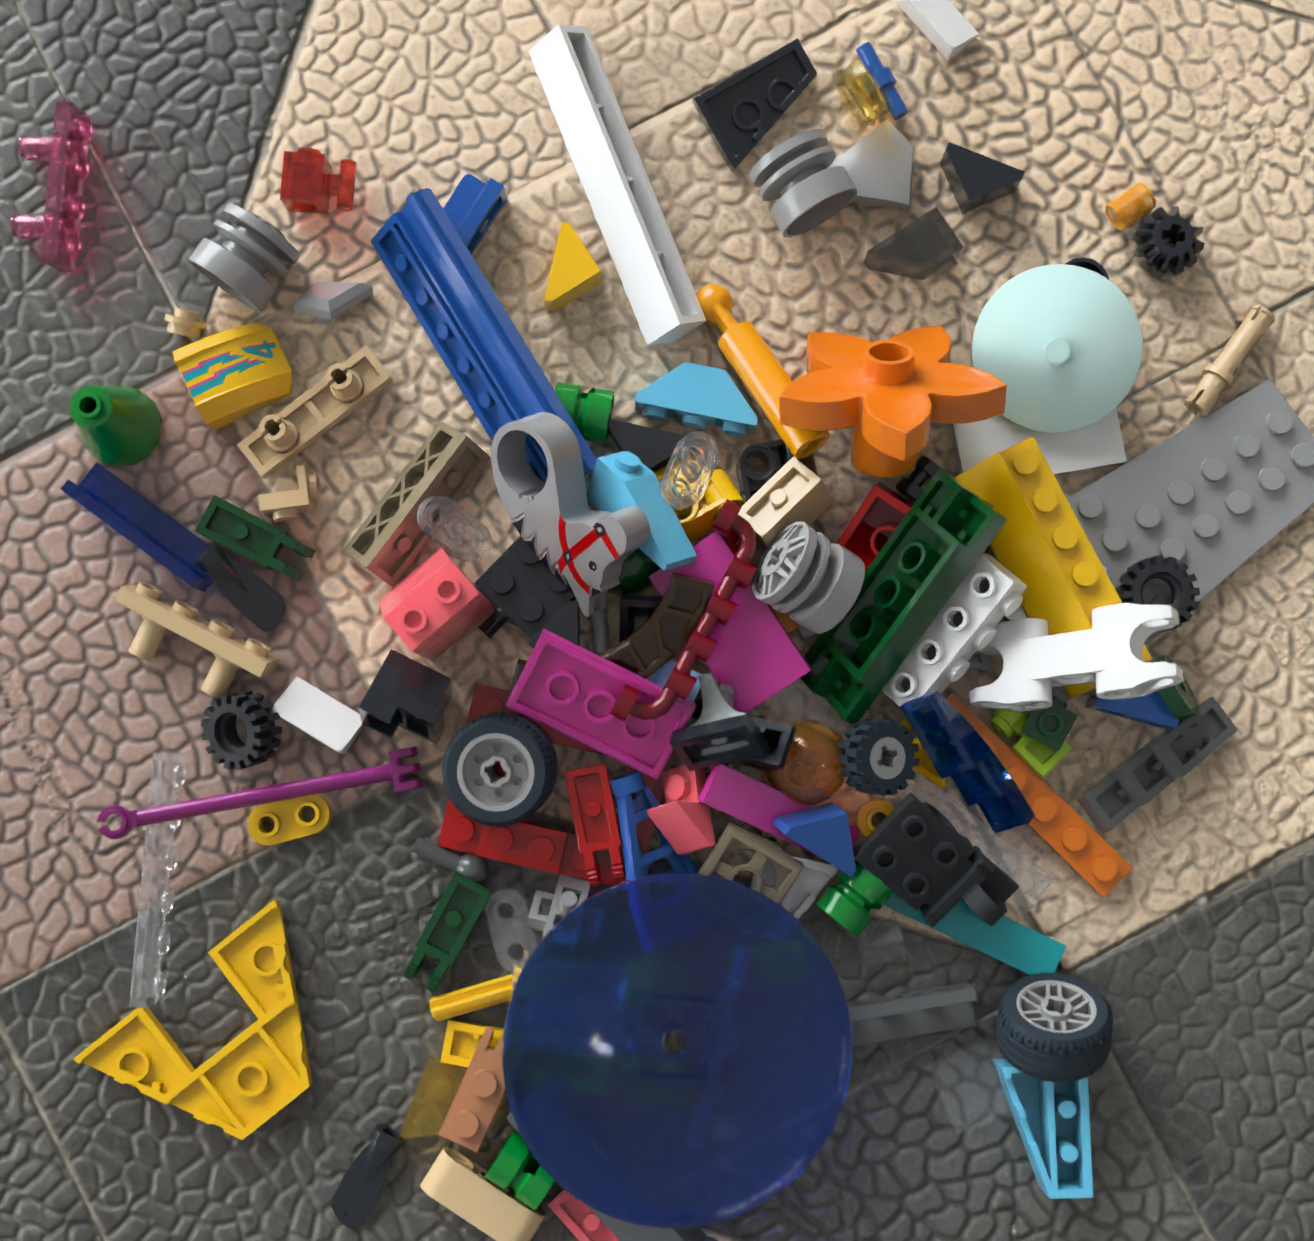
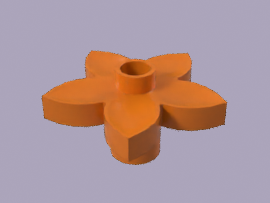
M941 325L915 328L901 332L888 340L875 342L849 334L808 332L806 352L807 374L791 382L780 395L779 425L817 431L839 430L852 427L851 463L854 468L874 477H896L910 472L916 466L917 453L928 443L931 422L963 424L983 421L1003 414L1005 411L1007 384L992 374L978 368L950 363V337Z

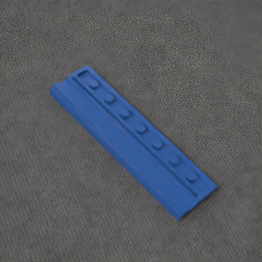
M429 188L410 193L406 198L408 203L400 212L393 213L370 242L488 436L493 441L496 432L503 425L540 412L554 414L569 425L578 440L585 477L594 470L597 461L596 457L436 196ZM527 433L525 440L527 460L533 472L546 483L548 465L545 454L539 443Z

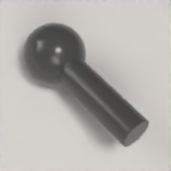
M417 837L411 852L452 869L455 872L457 871L478 883L483 882L488 874V864L485 858L476 856V854L466 853L459 855L421 837Z

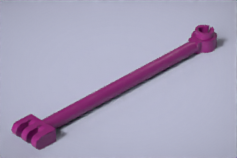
M417 746L388 751L390 764L139 810L130 811L119 805L108 806L99 814L97 822H107L109 816L118 814L122 819V825L115 831L109 829L107 825L98 829L106 838L121 839L129 835L133 828L385 781L393 780L395 792L424 787L422 779H411L407 782L405 780V774L421 771L420 763L403 765L402 762L403 757L410 758L418 755Z

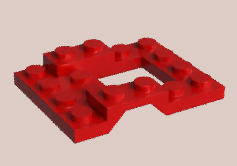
M476 683L467 723L483 715L495 712H509L524 717L527 716L505 706L509 695L508 690ZM529 718L544 730L553 744L605 755ZM671 755L662 772L668 771ZM498 761L494 764L500 772L499 776H504L507 773L501 767V762ZM626 765L625 774L638 771ZM662 772L658 780L642 773L646 786L650 787L660 804L664 790ZM631 793L632 800L636 799L635 793ZM448 798L438 846L549 873L588 880L584 856L579 852L575 833L529 823L530 817L511 826L493 827L482 825L467 818ZM617 807V809H616V817H617V822H618V827H619V832H620L619 815H618V807ZM648 818L638 822L636 825L638 842L642 853L650 851L655 829L652 821ZM621 846V847H619V848H620L621 857H622V862H623V867H624V872H625L623 849H622V846ZM610 850L594 852L596 865L599 867L601 877L599 883L627 889L626 880L616 882L615 877L612 875Z

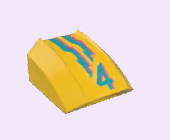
M255 322L235 327L173 351L175 364L191 394L195 407L205 423L213 430L222 428L291 394L292 369L273 329L261 323Z

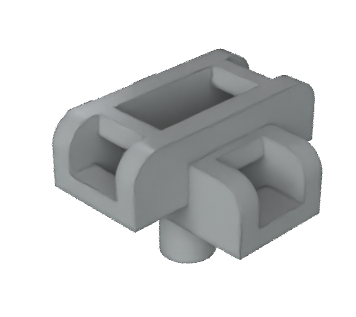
M560 874L554 894L536 889L527 925L533 929L544 931L541 942L549 944V941L566 944V949L574 950L576 940L587 943L596 942L604 907L587 902L590 890L589 881ZM555 918L571 921L573 924L569 925L555 921Z

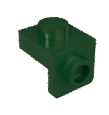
M1052 695L1053 705L1049 708L1030 711L1021 728V733L1053 751H1059L1078 715L1066 709L1068 704L1065 701Z

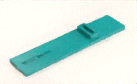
M895 892L885 902V906L931 927L924 921L920 908L916 911ZM963 899L933 927V929L1029 975L1054 973L1066 948V945L1005 916H1002L993 926H990L980 919Z

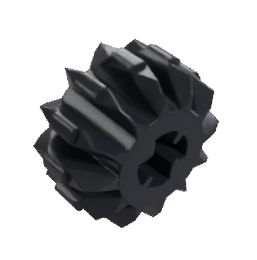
M1179 206L1172 207L1168 214L1160 207L1155 209L1152 217H1143L1139 222L1141 230H1137L1132 236V241L1140 245L1133 251V257L1146 258L1142 265L1143 270H1148L1154 265L1156 266L1157 277H1163L1168 270L1173 276H1178L1184 271V266L1191 268L1198 261L1196 254L1203 250L1205 243L1197 239L1203 233V227H1192L1190 224L1193 221L1194 213H1189L1182 218L1180 217ZM1163 236H1165V237H1167V238L1170 239V241H1169V243H1168L1169 245L1173 243L1174 246H1173V247L1167 246L1165 243L1168 241V239L1162 240Z

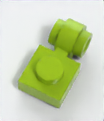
M995 709L993 711L994 717L990 720L991 724L1005 738H1009L1012 734L1020 737L1010 748L1039 778L1044 777L1072 749L1064 741L1059 751H1053L1023 735L1021 728L1030 711L1018 712Z

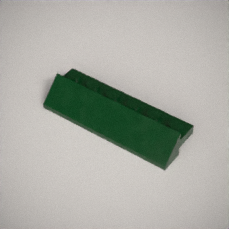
M939 469L865 571L861 591L851 609L831 630L821 633L805 654L804 658L812 670L800 677L801 680L813 693L824 697L844 721L851 724L859 721L1006 523L1007 519L997 512L989 502L945 471Z

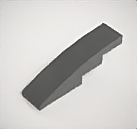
M1213 696L1198 705L1199 714L1183 722L1179 721L1178 727L1175 729L1164 730L1077 799L1102 833L1111 831L1137 807L1147 804L1174 780L1184 777L1238 730Z

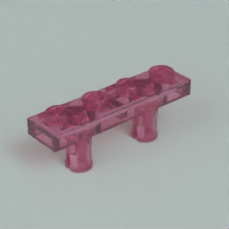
M71 101L56 102L52 136L23 135L20 137L18 149L23 159L26 161H50L45 214H13L10 221L11 232L18 239H42L40 260L60 272H76V262L81 252L79 231L80 221L85 212L83 191L84 181L88 177L89 172L87 162L88 141L92 137L91 117Z

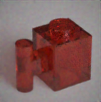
M302 147L298 148L297 152L284 151L280 200L288 212L328 214L330 195H337L336 209L351 212L353 211L357 162L349 159L341 160L338 175L332 174V166L326 155L321 154L317 149Z

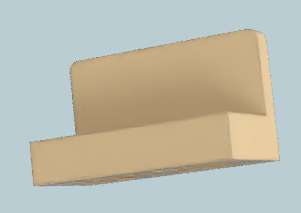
M793 456L742 506L738 515L751 524L756 537L761 540L766 550L773 539L785 527L796 521L811 525L832 504V501L822 479Z

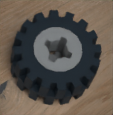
M874 718L857 721L853 724L855 729L848 728L844 733L847 740H840L838 748L843 749V754L837 755V762L843 763L844 766L839 769L841 776L848 777L845 782L850 787H855L856 791L871 795L892 796L898 794V790H905L909 786L906 780H913L916 775L912 771L913 766H919V759L914 758V753L919 752L917 744L911 743L915 739L912 732L905 731L907 727L902 723ZM883 754L881 764H878V760L881 759V755Z

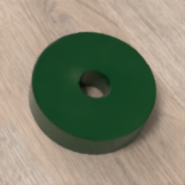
M1163 655L1160 658L1150 662L1175 663L1167 655ZM1184 675L1183 682L1157 690L1168 709L1181 722L1199 714L1196 698Z

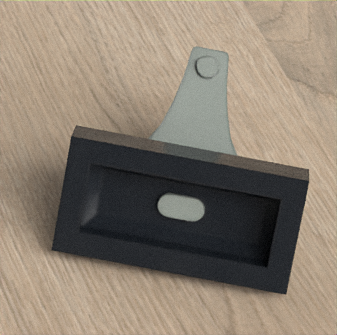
M712 672L699 675L703 701L702 714L689 727L674 730L670 740L671 746L688 770L693 771L765 755L768 742L749 713H740L733 709L734 688L729 684H721L719 686Z

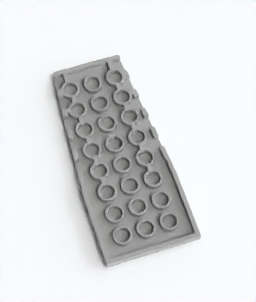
M1266 380L1210 413L1207 417L1200 419L1071 495L1067 500L1101 564L1107 568L1106 573L1115 590L1116 587L1121 585V581H1119L1121 575L1128 571L1127 568L1131 565L1156 555H1163V558L1171 556L1177 558V564L1185 563L1189 567L1186 570L1188 575L1195 574L1197 580L1192 583L1194 588L1199 587L1200 595L1195 596L1194 601L1198 602L1314 503V437L1273 382ZM992 551L988 553L989 555L995 558ZM1150 579L1143 587L1142 597L1146 605H1169L1172 600V591L1163 580ZM1004 616L999 623L1011 620ZM1153 633L1146 639L1144 644L1146 645L1161 633ZM1063 686L1052 687L1053 696L1065 702L1070 699Z

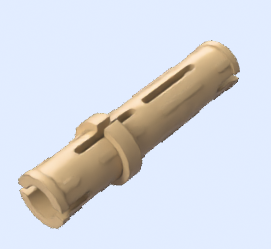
M1253 305L1246 318L1213 364L1206 365L1202 371V374H1204L1203 378L1184 402L1185 407L1190 412L1197 415L1201 409L1199 416L1207 417L1209 411L1224 390L1231 389L1235 383V380H1233L1234 376L1264 333L1275 321L1274 314L1267 308L1263 307L1258 314L1260 306Z

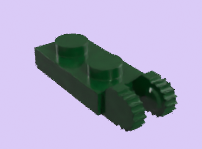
M215 495L212 497L195 529V532L270 570L272 567L298 581L301 580L304 573L299 568L276 559L281 548L285 545L293 549L300 556L311 559L316 550L289 537V533Z
M456 871L415 945L417 950L407 966L403 977L412 980L417 976L422 967V962L428 953L440 960L436 970L430 975L426 987L427 990L435 993L449 966L454 965L489 901L493 890Z

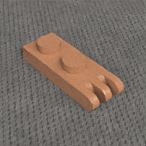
M489 1026L486 1027L438 1134L475 1152H478L526 1044L518 1040L512 1048L511 1055L506 1054L504 1050L510 1036L502 1033L496 1048H493L488 1044L494 1036L495 1029Z

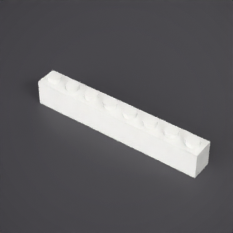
M558 24L529 50L537 76L542 83L551 111L559 125L566 148L571 155L580 177L581 185L586 192L595 220L599 224L609 249L610 257L615 264L624 286L625 294L630 301L647 345L675 342L704 323L706 318L587 26Z

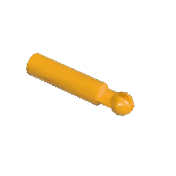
M709 284L702 287L696 293V296L706 318L705 323L717 324L723 333L718 341L719 349L796 459H803L818 451L830 438L828 431L802 430L779 425L780 395L793 381L750 321L737 323L731 314L733 300L726 288L717 284Z

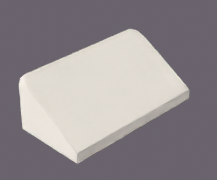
M949 0L896 1L898 6L947 61L979 35Z
M296 676L270 710L273 713L278 712L281 718L341 754L347 753L363 727L359 713Z

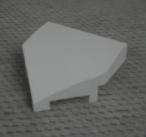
M888 120L880 124L828 167L844 166L857 189V195L852 201L858 202L859 211H867L870 206L897 205L898 210H911V189L913 173H915L913 145Z

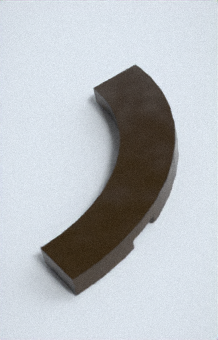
M673 572L660 603L641 627L616 646L597 655L645 679L667 663L688 636L692 634L708 605L715 586L714 582ZM518 659L508 699L527 663L526 660Z

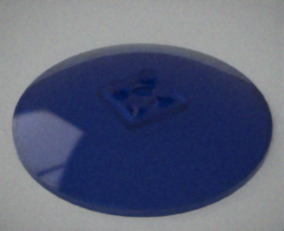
M690 872L660 873L626 880L584 900L560 919L533 950L519 975L506 1012L502 1039V1065L509 1106L519 1132L543 1169L562 1188L593 1209L618 1220L657 1228H690L728 1220L758 1207L791 1184L811 1163L831 1133L844 1102L852 1063V1033L845 995L836 971L814 936L796 917L759 891L722 877ZM671 1030H679L686 1037L683 1048L677 1052H668L662 1047L663 1037Z

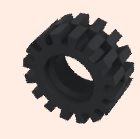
M1163 555L1146 558L1127 568L1128 571L1121 575L1119 579L1121 585L1116 587V592L1120 595L1122 603L1146 605L1142 597V590L1147 581L1150 579H1160L1169 585L1172 591V600L1169 606L1178 611L1179 624L1174 626V628L1158 631L1159 633L1176 629L1182 626L1183 622L1189 621L1193 616L1190 614L1191 611L1197 609L1199 602L1194 601L1195 596L1200 595L1199 587L1194 588L1192 583L1197 580L1195 574L1188 575L1186 572L1189 567L1185 563L1177 564V558L1171 556L1163 558Z
M252 690L240 691L214 699L210 702L212 706L206 707L204 714L209 718L201 720V727L207 728L208 732L201 734L203 741L209 739L211 745L206 747L208 754L217 753L213 759L217 764L225 762L224 768L241 770L268 761V758L276 754L274 748L280 747L281 740L275 738V735L282 734V726H275L274 721L280 719L278 712L271 714L269 710L274 705L270 700L262 702L264 699L263 694H253ZM237 716L242 719L247 729L246 744L240 739L236 730Z

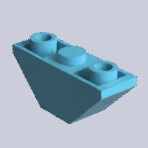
M684 362L636 393L635 410L642 411L641 416L655 421H665L666 416L682 419V425L695 429H705L706 424L722 427V433L735 437H745L746 432L755 433L758 417L724 369Z

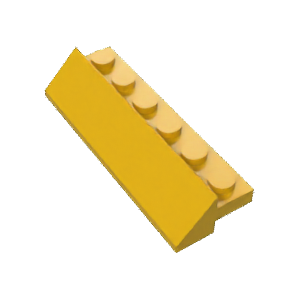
M1034 436L1002 452L995 453L955 477L957 481L993 505L994 509L1007 519L1006 523L989 544V547L996 560L1028 586L1021 594L1023 600L1020 605L1027 618L1044 619L1048 622L1049 635L1092 629L1091 612L1093 609L1122 603ZM1143 644L1142 657L1146 663L1152 657L1145 644ZM1096 681L1065 685L1063 687L1069 698L1072 699L1096 688Z

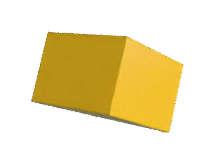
M567 222L561 223L544 296L546 311L556 312L602 283L601 270L571 224Z

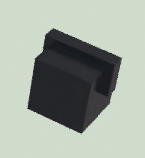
M391 649L358 707L362 724L391 739L400 725V727L437 745L444 732L443 712L452 698V679Z

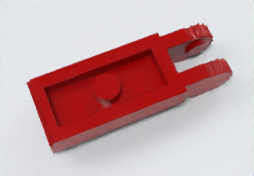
M606 763L564 771L579 852L584 856L590 887L599 886V880L601 879L594 852L606 849L610 850L611 870L616 882L626 880L619 848L622 846Z

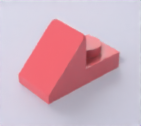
M686 765L662 772L666 804L648 809L647 814L678 855H686L716 846L710 806L698 800L706 783L705 768L689 771Z

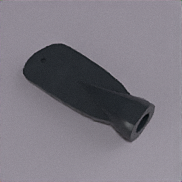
M216 542L193 564L200 571L209 574L224 596L259 629L270 632L279 624L285 606L280 594L252 570L238 561L227 557Z
M386 1124L376 1125L371 1143L361 1151L351 1164L333 1195L331 1201L332 1209L339 1221L348 1228L358 1229L366 1220L386 1181L393 1154L400 1149L404 1142L403 1135Z

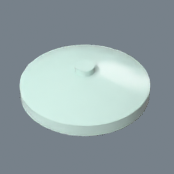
M1067 264L1039 266L1022 272L1008 280L991 296L984 306L976 323L972 340L973 367L990 373L1007 384L1005 411L1002 415L1022 427L1049 433L1068 432L1084 428L1113 411L1131 389L1138 374L1142 358L1141 328L1135 310L1128 298L1114 283L1104 276L1083 267Z

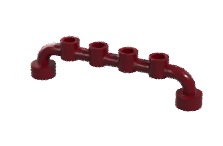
M727 499L711 529L725 537L729 530L734 531L740 538L739 549L662 691L655 701L644 703L637 700L641 691L625 684L610 712L614 717L624 722L628 715L642 720L657 719L669 711L677 697L686 701L697 681V678L690 675L697 660L706 664L717 644V641L710 637L717 623L723 626L727 625L737 606L735 602L730 600L737 586L743 589L747 588L757 569L756 566L750 564L757 547L756 533L751 524L738 515L742 508L738 504Z

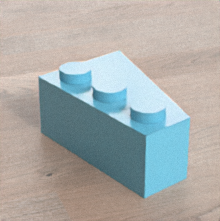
M1006 1058L992 1059L1039 1187L1050 1199L1093 1198L1088 1077L1070 1082H1050L1023 1073L1012 1066Z

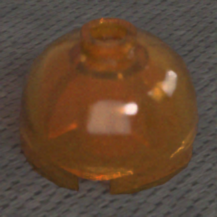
M812 719L796 720L790 723V725L796 727V731L783 769L766 772L767 780L772 788L782 792L788 799L799 805H818L829 800L846 780L845 776H841L840 769L844 766L843 763L839 762L838 755L843 754V749L838 748L840 740L844 741L843 738L834 729L830 731L828 728L819 725V721ZM774 742L768 749L769 755H771Z

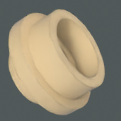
M175 307L174 314H165L164 319L168 321V332L194 338H200L201 329H206L207 323L199 320V312Z

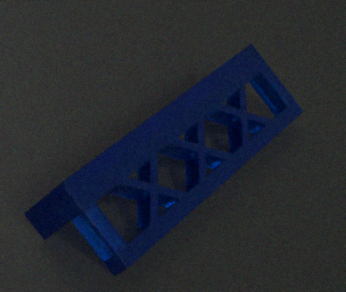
M96 462L80 484L68 479L61 487L63 492L191 587L206 592L213 583L209 574L200 571L193 565L211 545L103 465Z

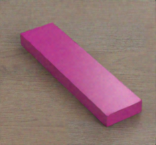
M723 764L713 766L698 798L699 801L809 851L783 834L772 823L777 816L812 808V806ZM849 824L853 847L860 829Z

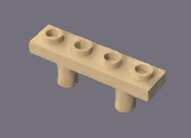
M367 345L345 362L331 365L323 379L276 415L269 414L260 421L259 428L237 444L262 478L266 479L393 381L391 375Z
M139 581L138 584L120 587L114 601L139 613L144 619L129 648L131 654L144 660H153L166 630L177 633L213 652L216 657L201 686L203 692L215 698L226 695L238 668H243L258 677L273 674L280 659L269 654L271 649L264 643L251 638L244 641L233 635L234 629L228 624L212 619L211 622L197 616L198 610L195 607L175 600L174 603L161 597L162 591L149 583Z

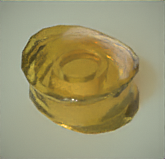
M855 59L847 68H839L836 71L835 82L838 94L845 107L854 117L865 125L873 126L876 119L888 114V107L883 95L868 70L859 60Z

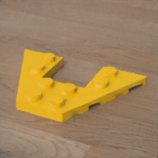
M274 899L208 952L258 1020L197 1069L189 1062L146 1003L140 1005L77 1055L74 1061L79 1064L89 1065L114 1077L113 1080L121 1084L127 1083L138 1088L140 1093L166 1105L172 1104L193 1114L194 1118L207 1124L217 1125L223 1128L224 1132L244 1140L313 1084L279 899Z

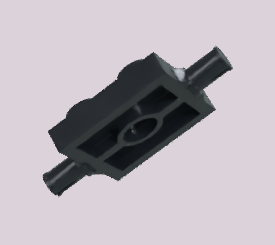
M521 536L474 583L489 597L495 609L492 615L478 627L490 639L507 621L512 625L520 627L532 639L569 601L576 599L572 589L548 570Z

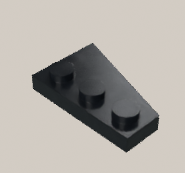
M798 38L693 98V105L731 172L735 170L816 77L817 72Z

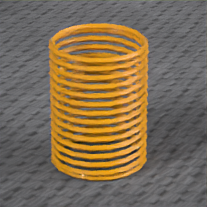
M1138 183L1106 205V215L1117 229L1124 230L1156 207V200L1146 185Z

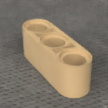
M444 1147L421 1182L420 1187L422 1190L496 1241H531L546 1217L544 1210L538 1206L533 1211L514 1198V1189L510 1187L503 1191L484 1178L487 1173L485 1169L456 1150Z

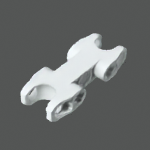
M1120 603L1093 609L1091 612L1092 629L1049 635L1048 622L1044 619L1026 618L1001 622L994 628L996 634L992 641L983 649H977L975 653L985 655L1002 654L1004 661L1003 671L1000 677L992 684L976 687L969 691L970 703L978 708L1024 712L1051 707L1053 705L1052 687L1096 681L1097 697L1102 699H1126L1146 696L1157 690L1177 685L1184 681L1183 669L1179 668L1176 663H1145L1142 657V647L1146 639L1153 633L1171 629L1178 625V611L1169 605Z

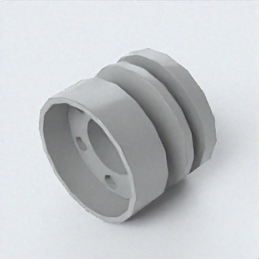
M812 129L789 138L764 155L752 167L749 173L754 186L761 187L759 194L763 201L778 199L772 206L770 213L784 237H794L819 226L843 210L857 195V189L844 166L828 168L836 158V153L833 147L827 146V137L821 129Z
M228 203L222 213L235 227L219 219L213 223V227L225 239L224 243L220 245L210 239L203 238L188 258V262L225 292L248 307L261 312L276 291L270 281L263 276L265 272L269 271L277 276L286 277L289 271L276 257L290 264H295L301 255L287 241L284 234L256 213Z
M796 521L785 527L765 550L755 571L752 592L756 599L765 604H771L774 610L783 613L787 612L790 619L812 633L821 634L831 630L838 624L853 606L862 588L865 577V564L859 556L840 544L830 543L826 535L821 532H815L813 527L807 523Z

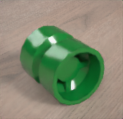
M557 382L555 392L586 441L606 444L609 436L608 424L610 418L612 419L615 391L592 387L588 393H583L580 385Z
M855 860L856 871L853 876L850 877L840 870L837 874L839 881L837 886L828 885L815 904L858 938L872 920L870 916L871 909L880 910L893 894V891Z
M514 1129L495 1157L484 1178L503 1191L511 1187L514 1189V1198L534 1211L544 1199L558 1174L534 1150L529 1142ZM524 1167L527 1169L528 1173L522 1171Z

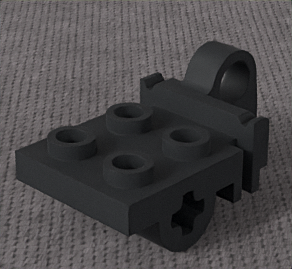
M911 792L853 851L854 859L875 877L879 878L916 911L920 908L924 921L932 928L961 899L967 903L980 919L993 926L1008 911L1005 901L1019 888L1012 878L982 854L979 847L976 845L973 847L966 836L962 837L941 812L928 802H921Z

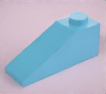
M629 451L598 457L586 492L587 501L598 511H608L611 513L627 506L640 508L649 521L650 535L648 541L639 549L662 570L667 571L695 562L697 554L655 473L645 466L638 456Z

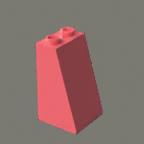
M439 547L379 599L383 619L412 652L432 662L494 609L493 605L442 547Z

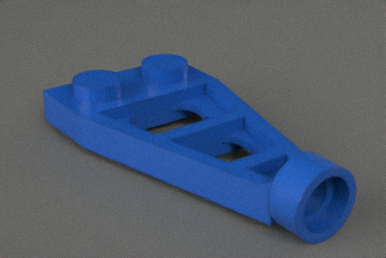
M634 771L611 779L609 783L618 807L630 913L643 951H653L718 918L716 912L687 896V890L699 870L690 854L678 855L654 823L653 825L660 837L661 845L647 853L641 852L636 825L642 820L650 819L647 814L648 809L660 806L650 787L646 786L642 772ZM631 793H635L637 798L632 800ZM664 858L670 863L678 876L679 885L676 890L659 898H654L649 891L647 871L652 862Z

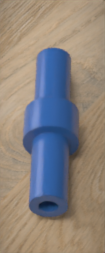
M866 42L857 48L856 52L870 75L868 78L870 86L876 95H881L894 120L902 118L908 113V110L894 86L897 83L889 67L882 65L871 43Z

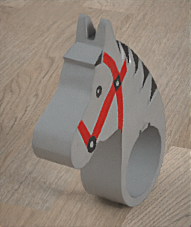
M540 412L503 425L496 432L492 441L491 462L501 502L513 525L548 570L572 589L585 617L593 614L594 606L598 611L604 610L606 607L607 590L621 584L619 576L623 561L649 539L650 524L646 515L636 506H627L613 513L608 511H592L589 508L581 449L574 432L560 417L551 413ZM527 433L539 443L545 454L548 465L546 483L533 472L527 460L525 452Z

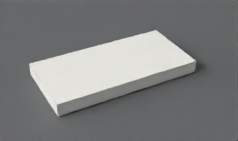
M1116 408L1089 426L1074 431L1058 433L1040 432L1022 427L1010 421L1002 414L983 421L951 424L960 474L995 453L1002 452L1031 436H1034L1054 476L1115 466L1127 462Z

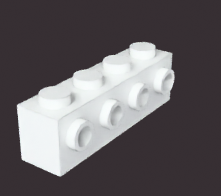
M983 553L882 691L908 715L924 716L925 714L932 713L943 701L944 695L942 693L951 681L956 682L966 673L970 666L968 660L977 649H983L992 641L996 634L994 628L1004 615L1006 617L1011 615L1020 606L1023 600L1021 594L1028 586L994 557Z

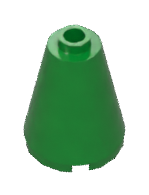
M86 386L79 389L70 401V414L85 448L93 457L103 463L125 466L135 465L149 457L159 443L161 436L159 435L160 422H162L161 413L154 401L136 388L129 386Z

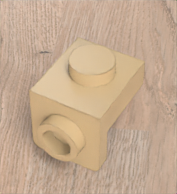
M305 464L296 466L299 489L258 495L260 512L268 517H273L274 522H286L298 519V513L317 511L316 499L322 497L320 479L318 474L313 475L312 470Z

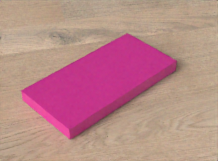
M715 531L694 545L693 549L697 554L695 562L667 571L659 569L650 575L649 578L660 595H664L672 573L677 572L714 582L715 586L709 599L710 602L735 556L734 551L724 536ZM752 579L746 589L737 586L730 599L737 606L726 626L717 623L710 636L717 641V644L706 662L720 685L729 684L734 688L733 705L740 713L749 712L812 670L770 605L756 599L752 592Z
M543 629L505 706L658 780L674 750L670 744L672 732L686 727L696 708V703L688 699L684 701L677 697L669 711L657 719L642 720L628 715L624 722L611 715L610 712L625 684L641 691L637 700L644 703L655 701L663 687Z

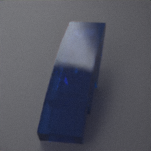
M937 690L907 701L900 706L940 778L943 779L951 776L968 807L978 804L994 833L1030 823L1035 814L1013 778L989 745L965 717Z

